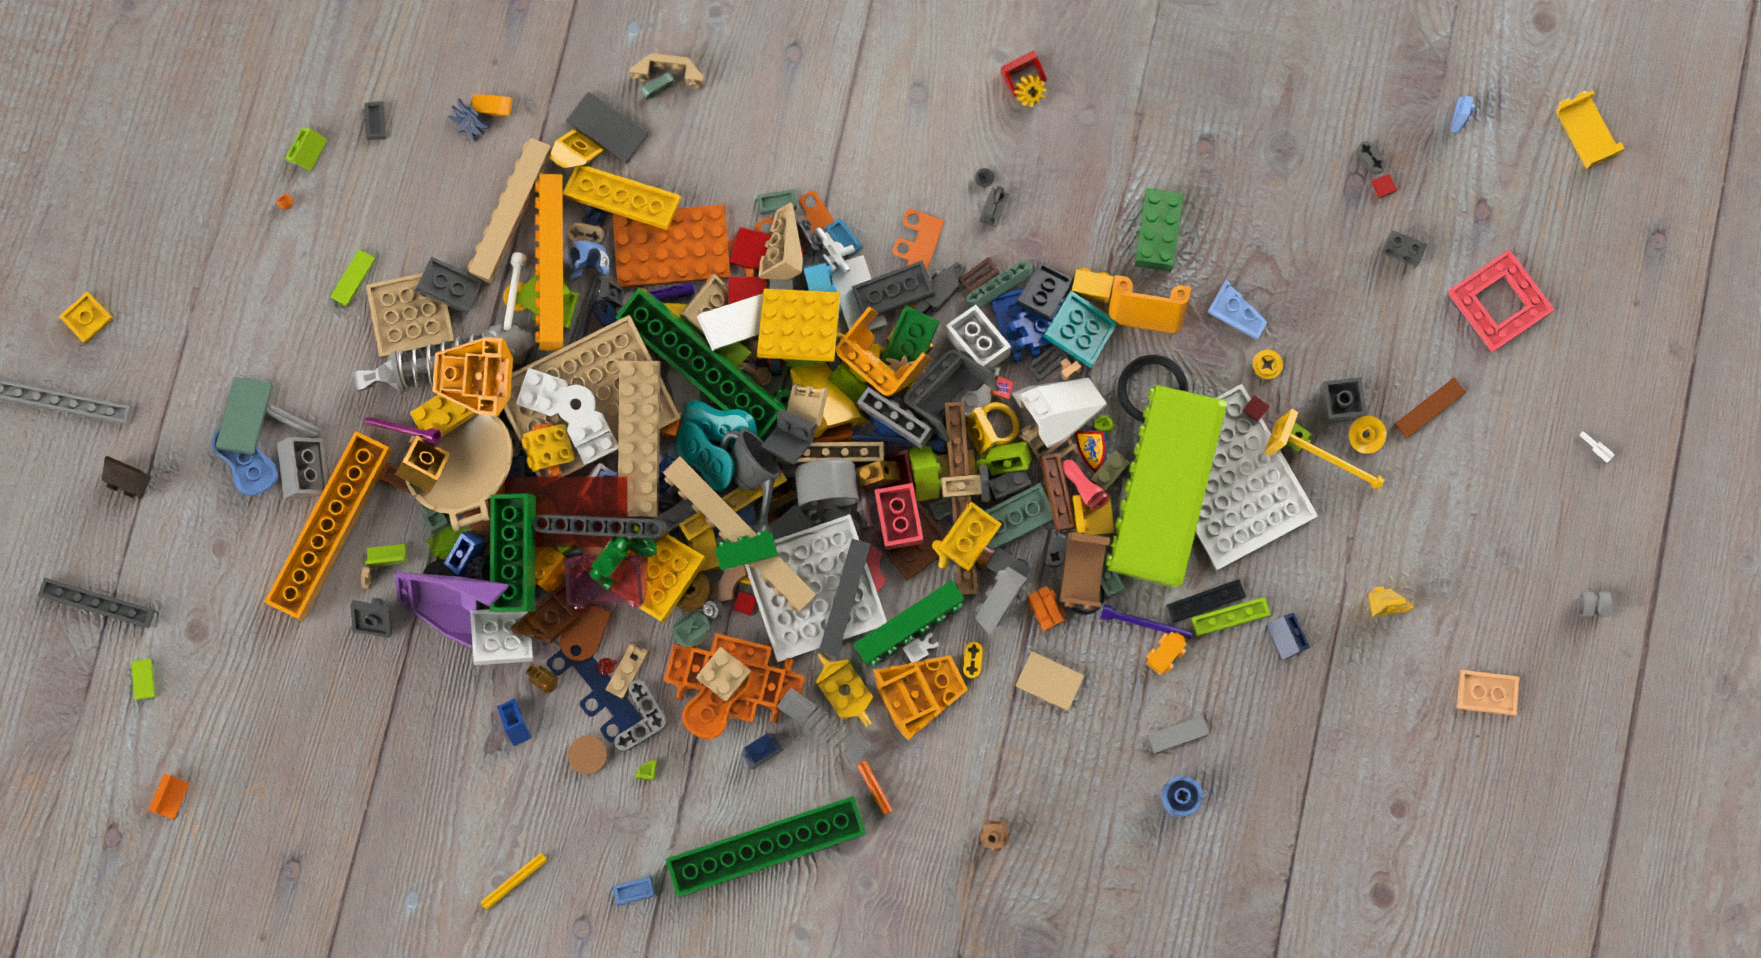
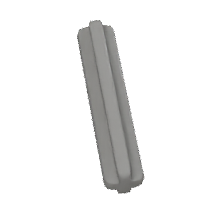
M273 405L267 411L269 416L314 438H317L320 433L318 427Z

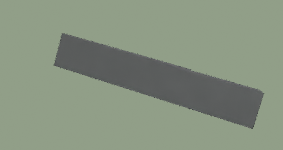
M856 539L851 540L819 652L838 657L871 546L869 543Z

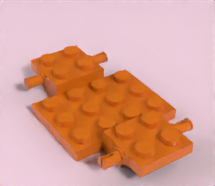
M717 633L714 636L711 652L697 648V645L685 647L673 644L664 682L678 687L675 699L679 700L680 697V700H683L686 689L701 691L704 684L696 676L720 647L734 658L743 662L751 670L750 686L731 706L729 718L753 723L756 709L759 705L772 710L769 722L773 723L774 721V723L778 724L779 715L783 712L777 706L787 691L792 688L798 693H802L805 676L791 671L794 659L790 658L789 661V658H787L784 667L781 669L768 666L772 651L770 646Z

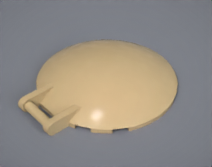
M476 414L444 435L440 443L435 445L450 453V456L430 493L406 481L411 494L422 505L433 511L450 515L451 525L455 532L461 530L462 527L482 520H491L488 500L491 498V495H495L504 483L512 463V440L505 424L498 416ZM412 435V437L409 440L410 445L416 436ZM481 508V513L460 520L459 514Z

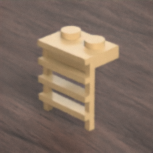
M1037 422L1025 426L1018 435L1022 442L1027 441L1028 446L1039 462L1040 456L1050 454L1064 443L1061 442L1046 448L1039 454L1037 449L1045 443L1039 436V425ZM1070 437L1066 440L1069 445L1059 452L1060 459L1071 450L1075 454L1079 453Z

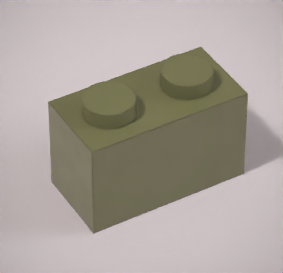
M1115 450L1090 481L1101 487L1104 492H1107L1127 469L1130 462Z

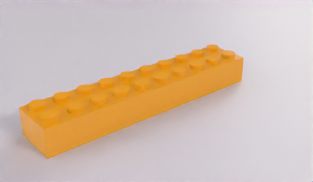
M354 432L264 603L304 622L373 492L386 463L393 454V451L388 446L359 432Z

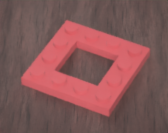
M1507 250L1447 291L1448 295L1492 353L1555 310L1510 250ZM1504 277L1526 307L1497 325L1476 295Z

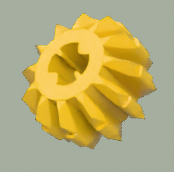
M1029 74L1027 79L1021 77L1022 83H1016L1019 89L1015 90V93L1019 94L1016 99L1022 101V105L1026 106L1028 104L1030 107H1033L1034 102L1038 105L1040 104L1039 98L1045 99L1042 93L1046 92L1047 89L1043 88L1045 82L1039 81L1040 77L1035 76L1033 78ZM1030 87L1033 88V92H1030L1031 94L1028 93V90H1031Z

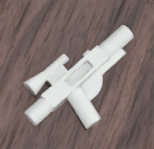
M817 228L815 233L823 243V248H826L830 254L828 257L824 254L823 258L831 266L832 273L838 271V268L834 265L837 263L843 273L848 274L850 268L842 257L855 252L853 245L844 248L841 243L834 242L828 232L824 233L821 228Z

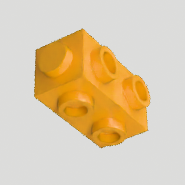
M1171 632L1169 635L1165 633L1158 641L1161 644L1158 649L1155 650L1153 648L1146 656L1148 661L1145 664L1160 676L1163 672L1168 674L1174 666L1172 661L1176 657L1180 659L1187 651L1184 649L1187 645L1184 642L1185 638L1178 632L1175 634Z

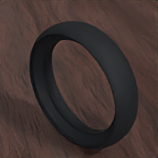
M1144 355L1136 358L1124 368L1118 381V398L1123 409L1132 418L1142 423L1145 420L1143 412L1137 410L1131 404L1127 395L1128 379L1137 368L1148 364L1161 365L1174 374L1179 384V390L1188 392V382L1183 370L1174 361L1161 355Z

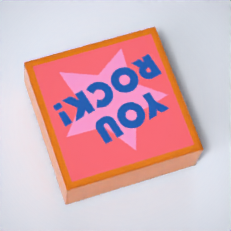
M999 375L995 376L999 390L995 391L991 388L990 394L1004 400H1009L1014 382Z

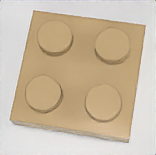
M720 647L696 678L727 702L751 673V670Z

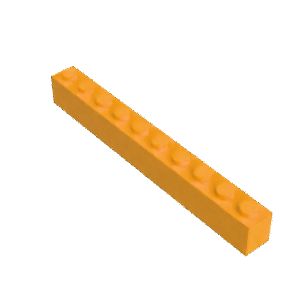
M540 174L539 181H535V192H539V197H535V209H539V214H535V225H539V230H535V242H539V247H535V258H539V264H535V275H539V280L535 281V292H539V297L535 298V309H539V314L535 315V326H539V331L535 332V343H539V350L558 351L563 348L562 175Z

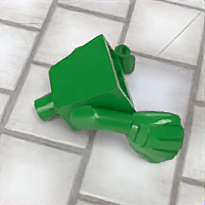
M613 536L592 561L591 578L610 592V586L612 584L616 585V582L609 576L623 560L628 549L637 555L652 557L657 553L656 543L650 538L632 537L627 539Z

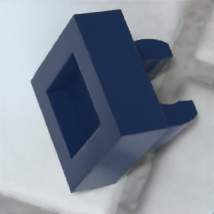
M589 206L582 218V222L601 227L608 214L601 209Z

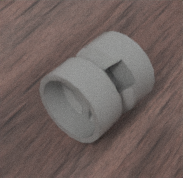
M1581 591L1578 599L1580 616L1592 617L1596 614L1597 617H1609L1612 610L1610 592H1598L1595 595L1592 591Z

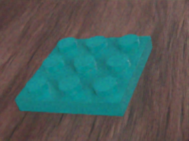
M1070 291L1043 337L1091 368L1118 322L1073 291Z

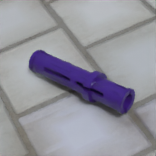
M693 283L679 286L672 285L669 288L649 291L659 301L668 299L678 300L679 297L695 295Z

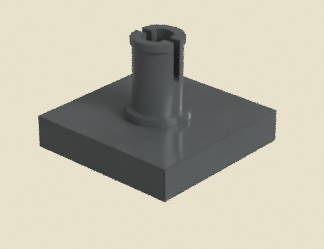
M373 598L371 603L352 600L350 605L352 632L391 637V606L383 605V600L380 598Z

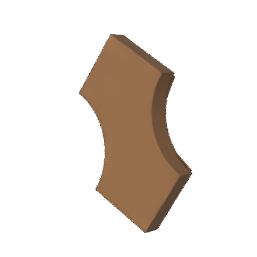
M745 565L724 570L721 579L711 585L714 600H719L723 603L735 599L738 583L748 576Z

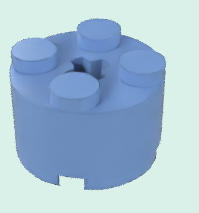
M1178 776L1171 779L1161 792V802L1164 809L1175 817H1186L1194 813L1200 807L1203 797L1200 785L1195 780L1186 776ZM1179 792L1181 794L1185 793L1184 802L1182 799L1178 800Z

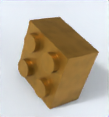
M416 435L395 475L430 493L450 453Z

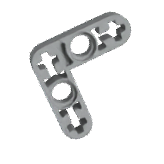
M640 680L630 683L629 692L645 719L616 736L615 746L622 752H626L662 731L666 726L664 715L644 682ZM636 684L638 686H643V688H641V692L643 695H645L646 693L649 695L643 697L639 702L637 701V699L640 698L639 694L637 692H632L635 689L634 685ZM649 700L653 703V708L650 711L642 709L644 701ZM657 710L658 713H655L657 719L663 720L660 722L661 726H653L654 720L652 716L647 718V715L653 714ZM638 727L646 729V734L642 738H638L635 735V730ZM631 732L636 742L633 743L631 739L627 742V747L619 746L620 739H628L630 737L628 733Z

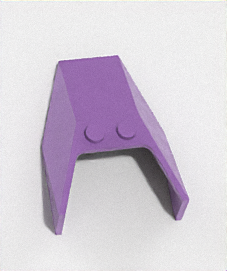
M406 572L395 573L398 602L446 637L470 648H473L470 611L479 610V602L491 606L508 588V584L465 577Z

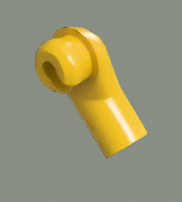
M935 540L932 548L940 556L938 567L947 568L949 557L937 549L942 541Z

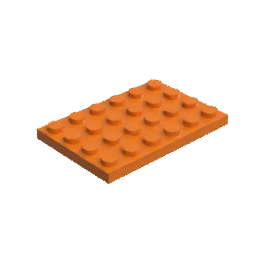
M725 204L677 208L668 230L612 214L617 284L621 287L629 288L707 281L712 274H716L720 279L731 277Z

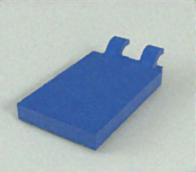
M1024 288L1001 294L991 300L1000 334L1011 346L1014 363L1022 362L1021 352L1016 350L1014 343L1018 339L1023 338L1020 330L1009 334L1006 327L1009 326L1010 322L1018 320L1016 317L1018 314L1026 311L1015 305ZM1030 345L1024 348H1030L1032 358L1040 356L1039 348L1032 350Z
M1065 298L1062 299L1049 322L1025 311L1016 316L1018 320L1009 323V326L1006 327L1009 334L1020 330L1023 338L1018 339L1014 343L1017 351L1029 345L1034 350L1052 343L1044 338L1043 335Z

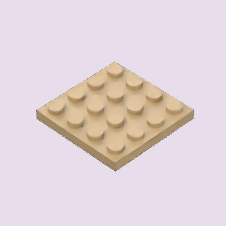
M423 273L366 285L380 358L388 357L392 351L403 350L406 353L412 352L415 346L420 350L427 349L429 343L435 347L441 346L443 340H446L449 344L455 343L448 305L415 291Z

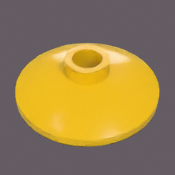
M1367 415L1359 417L1352 423L1348 437L1350 444L1355 450L1360 453L1370 454L1378 451L1384 445L1387 433L1385 425L1380 419ZM1365 430L1368 431L1367 437H1363V432Z

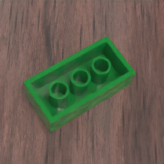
M1146 188L1134 266L1172 271L1184 193Z

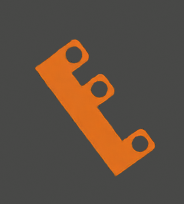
M809 191L799 198L800 204L807 213L803 217L810 221L811 229L814 233L817 228L822 229L834 222L833 217L815 191ZM807 196H814L817 200L816 205L807 207L804 202ZM767 217L755 225L756 230L762 232L761 225L765 222L772 224L773 219ZM737 236L728 241V246L730 247L731 251L733 250V243L736 240Z
M908 209L902 223L905 227L919 231L916 241L912 242L903 238H897L892 253L895 256L909 260L907 266L923 260L927 271L945 220ZM910 214L918 215L919 222L916 225L908 223L907 217ZM904 242L909 246V251L906 254H900L897 251L899 243ZM915 303L908 306L914 309Z

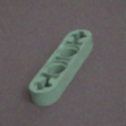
M1021 261L969 293L966 300L970 308L974 305H977L978 308L982 307L1028 278L1033 272L1029 262Z

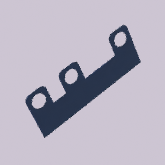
M574 646L571 649V654L579 656L582 651L581 647ZM560 649L547 660V666L557 676L573 665L593 690L580 701L581 708L588 716L596 715L605 706L614 717L602 725L600 729L609 742H615L616 736L643 719L626 697L621 699L605 690L611 678L594 657L586 661L577 662L569 659ZM555 658H562L564 660L565 666L563 669L556 670L553 668L552 662ZM593 698L598 702L596 710L589 711L586 708L585 704L588 699ZM610 724L617 725L619 729L618 734L614 737L606 733V728Z

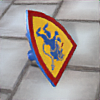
M1077 430L1075 438L1078 450L1088 467L1096 473L1103 465L1106 457V441H1108V436L1105 435V431Z

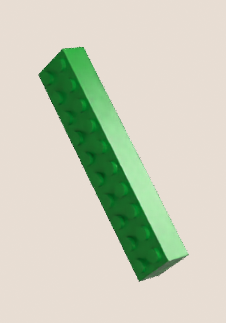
M638 288L615 317L617 320H620L630 315L643 342L723 410L740 409L750 414L756 424L757 436L761 440L766 439L777 425L778 412L781 409L787 411L783 404L719 350L712 351L706 339L645 288Z
M852 796L667 858L666 863L677 897L681 898L865 836L866 832L855 798Z

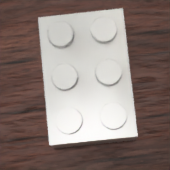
M974 305L946 325L945 335L956 349L989 370L1010 356V344L977 305Z

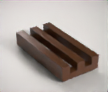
M987 257L963 275L959 282L969 294L990 281L1000 271ZM986 264L990 265L977 276H975L973 279H971L967 283L965 282L966 279H968L970 276H972ZM992 269L994 270L992 273H990L988 276H986L972 288L969 287L977 280H979L981 277H983L985 274H987L989 271H991Z

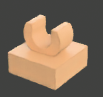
M1065 358L1060 362V366L1063 369L1061 378L1064 381L1072 379L1081 372V366L1077 361L1071 364Z

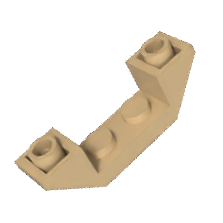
M650 53L631 67L629 71L631 79L644 82V80H650L651 67L658 70L668 68L676 72H683L685 70L686 85L692 88L705 87L704 77L688 57Z

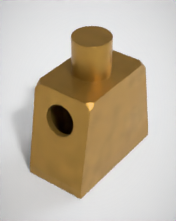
M877 461L856 469L860 487L868 491L901 480L897 462Z

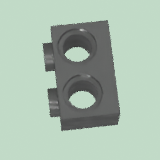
M1392 230L1381 253L1417 267L1423 257L1427 244Z

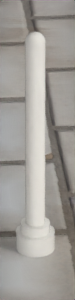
M519 252L513 253L511 257L513 274L503 326L506 331L511 329L520 272L526 265L527 260L526 255Z

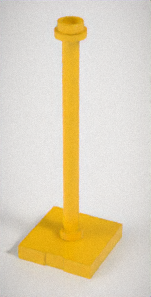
M1291 409L1276 420L1264 451L1265 454L1272 456L1276 451L1283 448L1287 441H1290L1371 483L1372 488L1380 489L1382 487L1384 479L1380 475L1374 477L1291 434L1298 415L1297 411Z

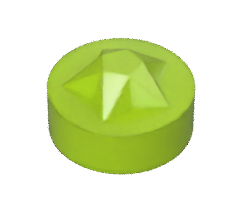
M1109 416L1098 417L1094 422L1095 431H1105V435L1110 434L1114 429L1112 419Z

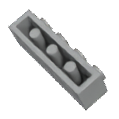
M868 387L857 402L861 410L921 449L924 448L933 435L929 423L924 420H918L907 409L904 411L894 400H887L877 389L872 390Z

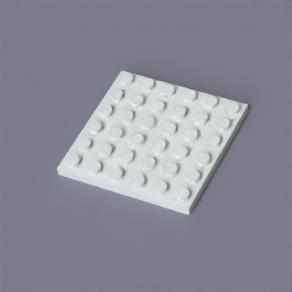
M851 515L775 540L779 557L817 595L801 612L798 609L793 611L787 604L789 600L784 595L780 597L773 590L775 586L770 581L766 583L759 576L761 572L757 568L753 570L748 564L745 565L777 662L820 648L851 540H859ZM867 561L863 569L843 640L876 629L887 622Z

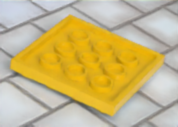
M764 289L757 358L834 362L840 292Z
M668 534L655 542L657 553L652 557L640 556L634 552L627 551L623 560L609 576L616 582V585L612 584L610 586L612 592L662 623H665L707 560L705 556Z

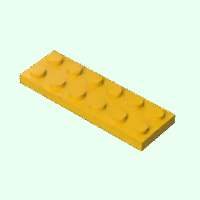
M585 165L575 166L562 193L563 198L668 230L681 202V195Z

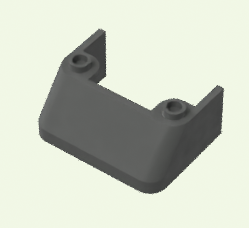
M950 350L905 394L904 402L920 421L924 420L931 425L934 434L949 442L951 439L943 426L944 419L939 414L944 408V403H949L963 388L968 391H976L985 384L998 391L999 387L989 369L957 350Z

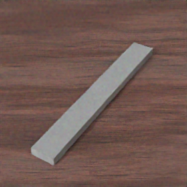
M0 380V400L123 425L129 424L132 406Z

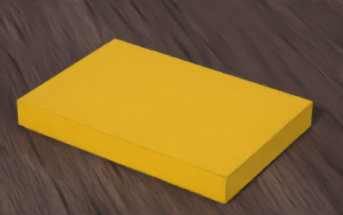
M970 501L937 549L962 568L970 571L1002 524Z

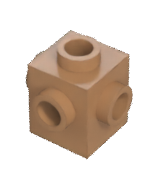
M987 820L983 824L980 839L983 842L984 848H990V851H1000L1001 848L1007 845V842L1009 843L1010 831H1007V821Z

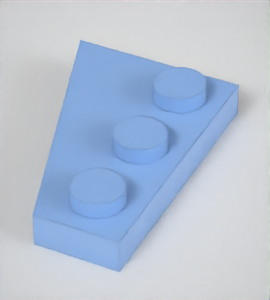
M1458 97L1451 132L1458 133L1461 128L1465 127L1466 122L1469 121L1475 107L1472 104L1473 97Z
M1226 279L1207 313L1258 340L1267 322L1242 298L1243 296Z

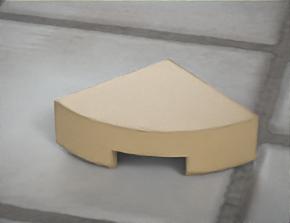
M367 567L362 568L361 587L362 589L369 590L374 572Z

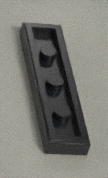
M1238 579L1169 603L1166 606L1172 622L1176 623L1244 599L1246 595Z

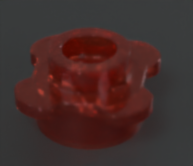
M602 658L594 668L599 669L600 674H609L614 671V665L617 664V661L610 658Z

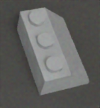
M289 437L277 443L284 499H304L321 496L328 483L322 438Z
M1010 567L998 572L995 577L997 583L994 587L992 585L989 587L985 594L987 596L986 601H981L975 610L978 612L975 619L990 635L999 626L1027 580L1026 577Z

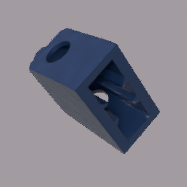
M767 733L744 747L742 755L750 768L754 769L783 751L774 734Z

